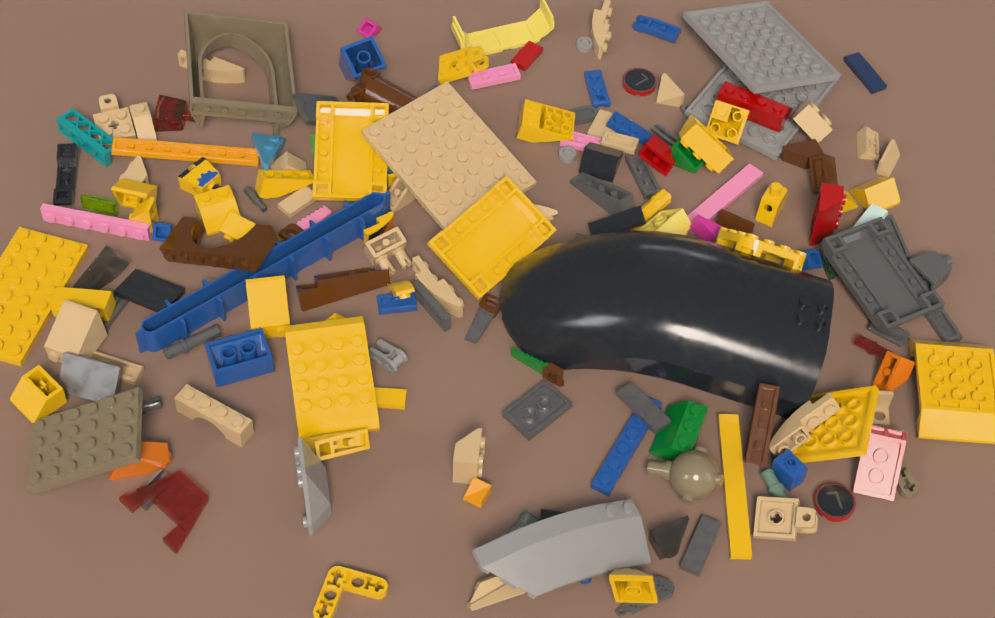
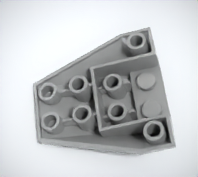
M302 437L297 438L298 446L294 447L299 489L303 488L306 515L302 516L303 526L308 528L309 536H311L331 516V502L326 467Z

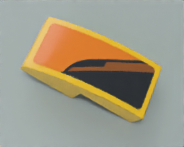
M393 211L377 217L376 225L363 230L364 243L394 227Z

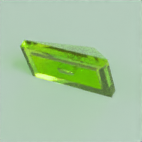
M81 194L80 199L83 209L118 217L117 203L110 197Z

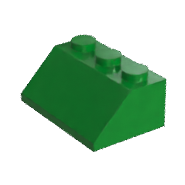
M690 400L668 405L665 415L671 419V424L656 434L649 454L674 461L680 454L694 450L706 419L708 407Z

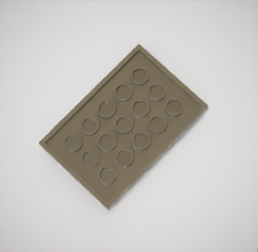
M137 387L38 419L32 423L27 492L34 495L140 462L143 391Z

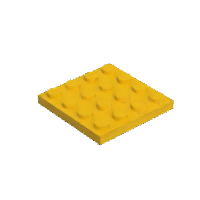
M876 385L812 394L810 402L814 404L830 393L841 410L809 432L811 438L793 450L792 453L802 463L866 456L879 389Z

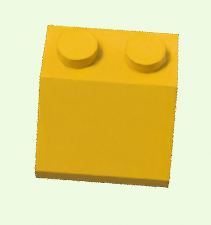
M229 185L194 195L196 211L207 236L220 232L219 229L230 211L240 216L235 197Z

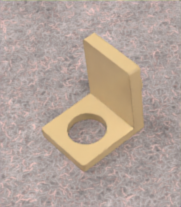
M879 390L875 412L882 413L885 418L883 420L874 418L872 425H890L889 406L894 396L893 391Z

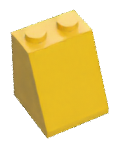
M285 276L246 279L251 330L262 328L265 338L285 337L284 326L290 325Z

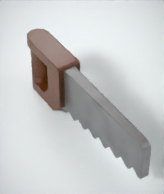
M488 293L485 294L479 304V311L475 316V320H473V324H471L465 340L477 344L492 319L497 316L501 309L499 308V298ZM487 302L496 305V307L488 305Z

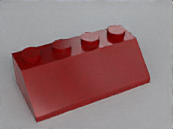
M727 81L724 82L717 95V100L749 110L747 120L776 132L781 131L793 111V108L759 94H753L751 91Z

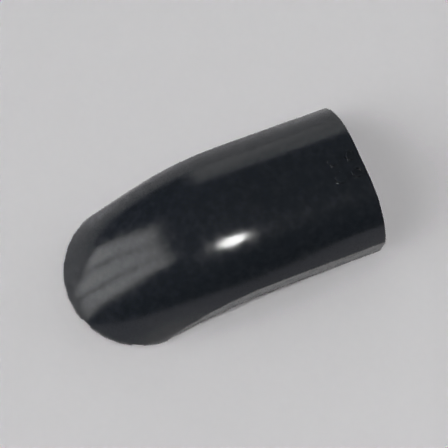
M619 230L590 234L550 245L520 259L512 266L505 277L500 291L499 308H501L502 321L514 343L525 354L528 352L531 356L539 361L542 360L544 363L551 362L563 370H616L662 378L751 407L754 406L760 383L779 386L780 390L775 414L789 418L798 408L810 400L817 384L828 346L834 302V287L830 280L695 237L659 231Z

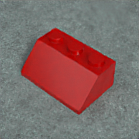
M828 183L821 184L811 220L809 246L813 247L822 242L824 238L833 234L834 228L838 229V217L842 216L843 206L841 205H845L847 194H844V186Z

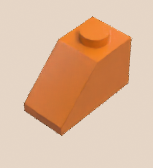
M887 351L872 386L876 385L881 391H893L908 380L916 362Z

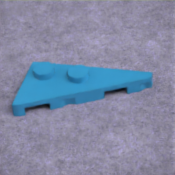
M252 132L251 140L254 141V148L258 158L261 159V165L264 170L268 171L285 146V138L278 135Z

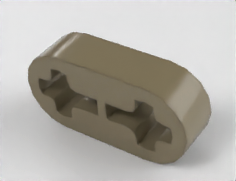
M902 462L900 472H903V474H899L896 489L904 499H912L916 496L919 487L908 465Z

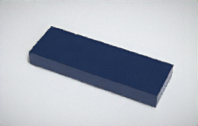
M859 52L844 58V62L871 94L886 89L887 84Z

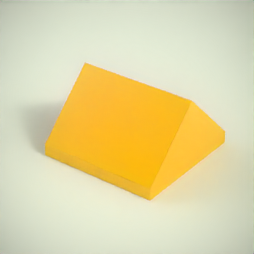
M878 177L850 189L851 194L865 210L872 203L886 210L901 202L894 177Z
M122 178L111 188L119 205L135 209L136 205L150 197H155V201L157 199L156 185Z

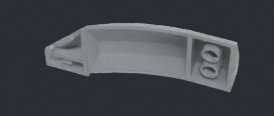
M632 499L597 504L558 514L519 528L472 551L481 571L486 574L489 572L500 577L499 581L514 589L518 587L526 591L527 596L533 599L563 586L613 572L614 569L635 568L650 565L651 563L642 518Z

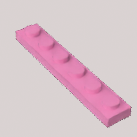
M44 203L40 208L43 220L49 223L74 226L85 230L110 233L137 240L150 241L152 237L150 224Z

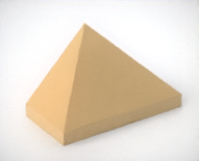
M663 73L656 103L680 107L683 105L685 94L666 73Z

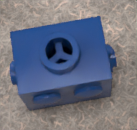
M789 449L778 455L773 460L771 466L778 481L789 492L804 482L808 468Z

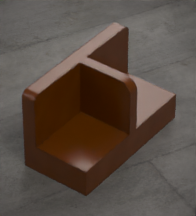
M823 154L809 158L813 193H819L822 183L838 185L834 156Z

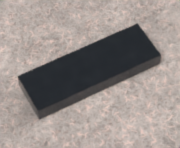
M637 206L588 223L591 234L630 230L645 225L646 221L641 206Z

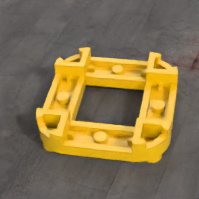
M721 227L719 230L716 244L732 249L736 244L735 250L778 264L781 263V260H784V266L799 271L803 268L807 253L793 250L781 244L780 246H775V242L767 239L763 241L758 240L759 236L724 227Z

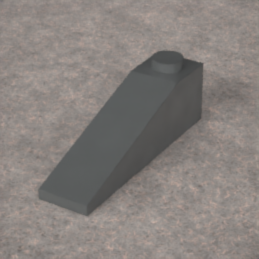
M581 172L570 180L571 185L610 215L636 207L633 193L589 174Z

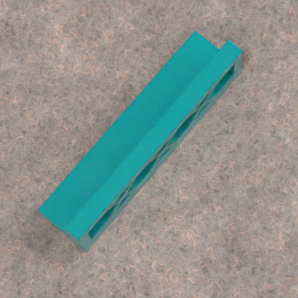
M74 108L56 119L58 130L73 143H76L77 146L105 167L112 164L110 156L112 154V147L109 149L103 147V144L113 143V138ZM75 116L77 121H69L67 119ZM79 126H88L89 130H81ZM91 135H100L101 139H93Z

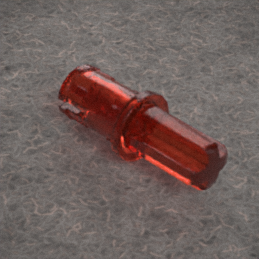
M861 334L854 341L855 346L864 349L869 355L873 354L881 359H884L886 352L890 351L877 344V341L873 342Z

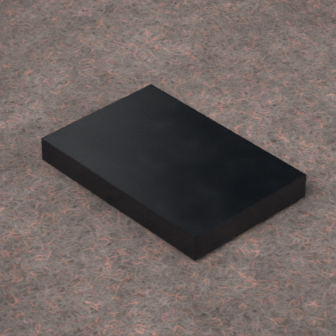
M135 269L114 290V294L119 298L159 312L166 308L165 300H168L171 304L177 302L185 294V288Z

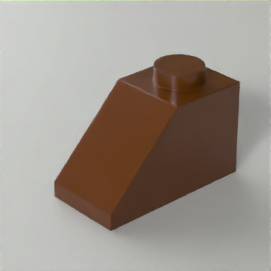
M811 139L783 146L780 159L797 167L809 169V158L823 155L824 152L817 140Z

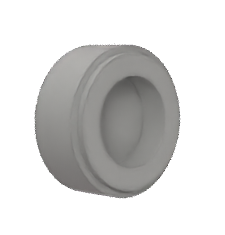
M580 37L576 41V48L582 53L590 52L593 49V41L589 37Z
M562 147L559 150V160L566 164L573 163L576 160L577 152L573 147Z

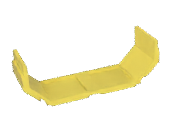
M540 0V8L525 21L467 34L462 31L456 16H453L451 30L460 49L482 46L483 55H489L506 49L524 47L528 41L535 44L540 42L542 37H545L554 29V16L546 1Z

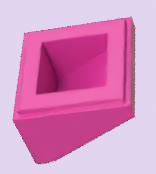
M365 17L356 32L368 38L377 35L382 28Z

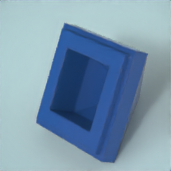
M153 222L152 240L164 242L172 232V224Z

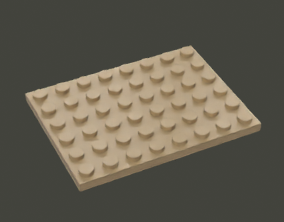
M448 81L361 131L364 139L442 230L489 192L506 175L523 193L535 187L537 183Z

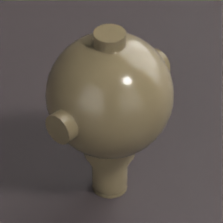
M696 446L695 450L680 454L674 461L657 462L650 460L647 465V474L659 476L665 481H670L675 492L682 497L681 501L686 504H693L694 500L706 498L715 490L716 486H722L724 475L719 473L715 461L706 454L707 449Z

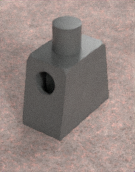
M930 251L910 259L909 263L929 291L936 290L948 279L952 270L953 258L948 254L941 257L936 251Z

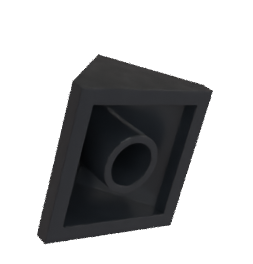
M589 142L584 148L579 173L584 172L598 179L613 183L624 151Z

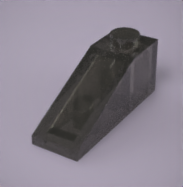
M106 245L72 288L100 290L116 279L130 261L119 251Z

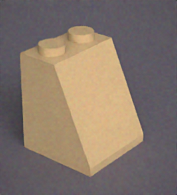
M64 300L44 345L48 358L53 362L62 363L64 352L91 358L94 355L93 352L97 351L108 336L99 312Z

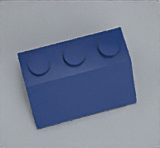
M262 328L204 343L216 387L274 372L273 357Z

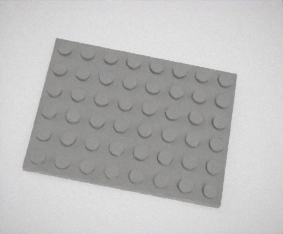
M768 1L687 11L683 14V19L753 94L836 81L840 78L841 74Z
M724 64L686 109L685 115L689 117L692 114L703 125L707 126L715 101L717 100L718 91L725 81L749 91L751 90ZM839 80L759 93V95L793 108V111L780 132L747 120L739 143L777 161L781 156L783 146L789 145L802 129L791 116L805 99L808 102L812 101L819 107Z

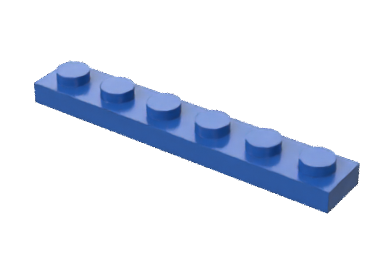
M647 396L659 409H661L662 402H659ZM635 413L631 416L591 483L590 488L608 497L649 429Z

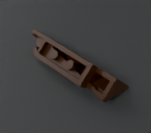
M362 268L314 276L315 284L296 286L301 310L307 311L387 286V284H390L389 269L375 271V268Z

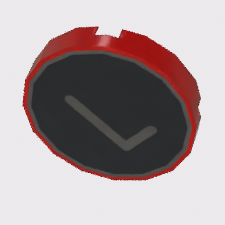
M633 68L624 74L623 87L631 95L647 96L655 91L657 79L654 73L648 69Z
M838 483L822 485L814 497V507L818 514L832 522L847 520L856 506L855 497L851 490Z

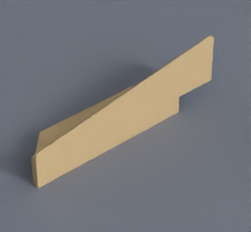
M493 575L477 582L474 588L475 592L466 606L469 610L474 611L527 592L518 587L514 589L499 581L500 577Z

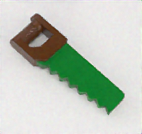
M514 347L511 348V356L539 372L543 378L558 387L564 386V371L562 368L551 362L544 363L542 360L539 361L537 358L529 356L523 351L520 352Z

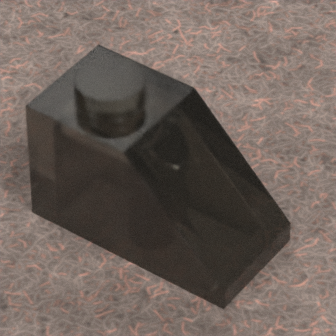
M688 515L650 529L648 541L659 560L673 558L679 552L689 522Z

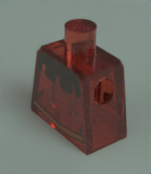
M159 95L152 118L155 132L182 131L186 121L195 122L190 111H188L185 100Z

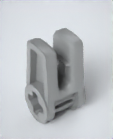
M382 339L376 342L377 349L374 347L368 349L370 359L381 365L391 374H395L398 371V367L408 361L406 354L401 349L390 345Z

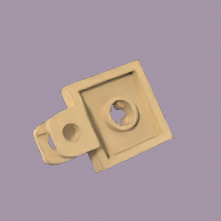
M114 94L100 96L99 105L101 113L93 114L95 125L112 138L136 139L128 107L119 109ZM109 99L111 102L105 103V100ZM114 124L118 125L117 129H113L111 126Z
M757 496L753 532L755 539L796 541L797 532L802 534L817 532L818 516L813 508L800 507L799 499ZM776 514H779L780 518H782L778 523H774L771 520Z

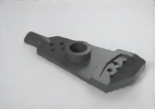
M657 575L653 577L658 602L671 598L675 586L670 580ZM623 602V606L615 610L618 617H621L627 612L634 614L655 603Z

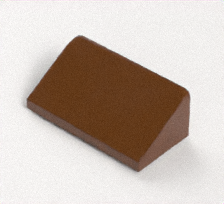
M721 209L716 224L724 228L753 234L755 223Z

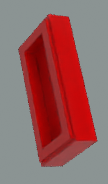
M528 41L511 60V64L516 63L517 68L526 71L543 52V47Z

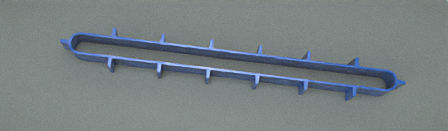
M387 191L383 194L373 192L351 205L345 200L344 209L317 224L309 220L310 227L283 243L277 240L275 247L270 250L256 272L234 269L211 283L203 279L202 288L173 304L165 300L166 308L143 320L141 329L135 332L139 352L142 353L147 350L151 352L160 351L181 338H188V334L218 317L226 321L225 313L248 301L246 279L284 275L285 279L291 276L296 281L297 272L324 257L331 261V253L357 238L364 241L363 230L376 225L377 217L391 212L390 192Z

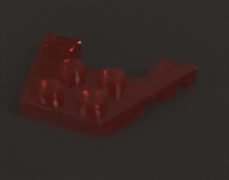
M180 470L156 480L154 484L147 487L142 486L131 494H124L119 497V501L132 513L146 501L151 500L177 525L162 538L163 543L175 554L181 549L209 501V496Z

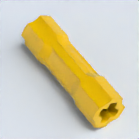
M660 189L641 207L645 221L671 202L672 197L665 189ZM639 226V227H636V228H633V229H630V230L637 231V230L640 229L642 226Z

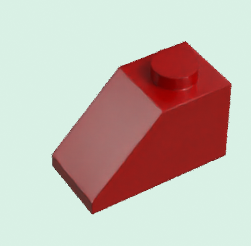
M655 134L645 143L638 154L640 158L665 177L675 165L669 145Z

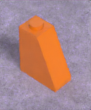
M141 441V461L108 471L109 480L152 474L159 468L164 471L167 464L171 462V452L168 451V444Z

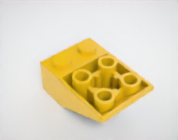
M525 99L519 112L516 138L532 143L572 140L575 112Z

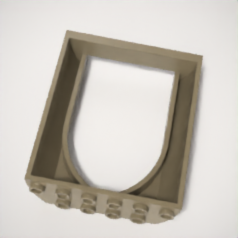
M184 10L190 113L196 122V126L202 128L205 116L272 122L273 135L280 134V130L286 125L289 126L298 113L292 99L295 93L287 22ZM231 46L245 52L260 65L266 75L270 104L204 98L202 61L211 52L223 47Z

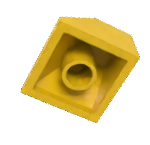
M631 568L614 569L609 575L615 602L658 603L657 591L652 575Z

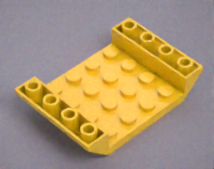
M909 339L910 357H915L920 408V414L916 421L918 438L995 444L994 349L983 344Z

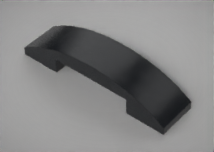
M76 143L58 144L56 157L58 166L56 188H54L53 205H72L77 178Z

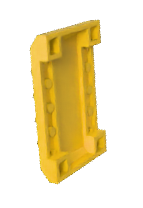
M317 101L313 200L358 201L373 192L382 194L387 192V164L364 139L361 131L388 116L389 103Z
M506 175L448 227L433 237L427 245L479 300L506 277L517 261L534 252L557 229Z
M363 316L284 326L299 438L305 439L323 434L368 428V432L379 431V416Z

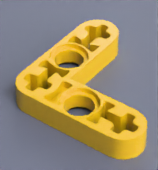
M334 566L328 571L313 610V617L320 618L319 614L323 613L324 605H326L327 615H324L323 618H333L343 591L373 599H383L388 594L387 581L378 576L342 566ZM338 574H341V577H339L337 580V586H335L334 577H336ZM357 578L362 579L364 584L360 587H355L352 584L353 580ZM381 585L382 589H379L378 592L375 591V588ZM329 591L336 593V597L332 600L324 597Z

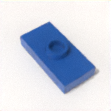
M415 292L410 293L411 297L401 300L399 296L393 297V294L377 295L379 315L417 311Z

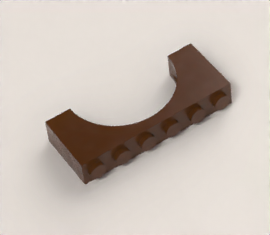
M182 217L159 249L164 258L169 262L256 272L278 238L271 225L255 224L247 234L230 244L206 248L199 246L200 239L205 231L198 219Z

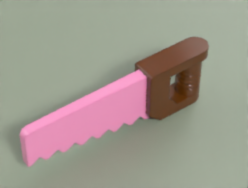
M323 205V208L315 210L314 213H311L310 216L307 215L306 218H302L297 224L287 225L279 232L278 236L286 241L292 237L288 233L297 235L310 227L309 220L317 224L329 217L332 211Z

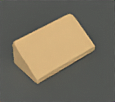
M864 126L857 132V157L878 161L880 159L879 135L876 131Z
M894 139L890 140L882 155L876 174L889 177L900 157V152Z

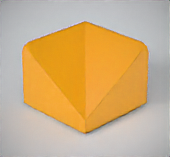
M474 477L463 500L482 508L491 494L492 485Z

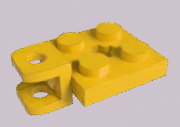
M482 46L467 47L440 55L439 83L443 84L447 81L452 82L472 76V70L475 73L488 68L489 58L487 55H483Z

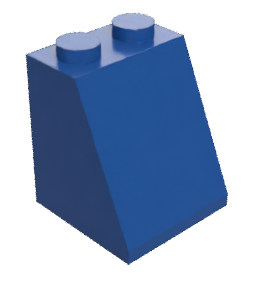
M373 36L340 49L339 66L346 80L360 78L363 68L368 67L378 71L387 67Z

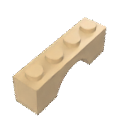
M188 384L174 398L177 412L192 420L199 417L211 422L223 433L226 439L240 447H243L254 434L253 422L250 418Z

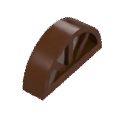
M760 383L758 386L748 431L745 463L766 467L780 390L779 386Z

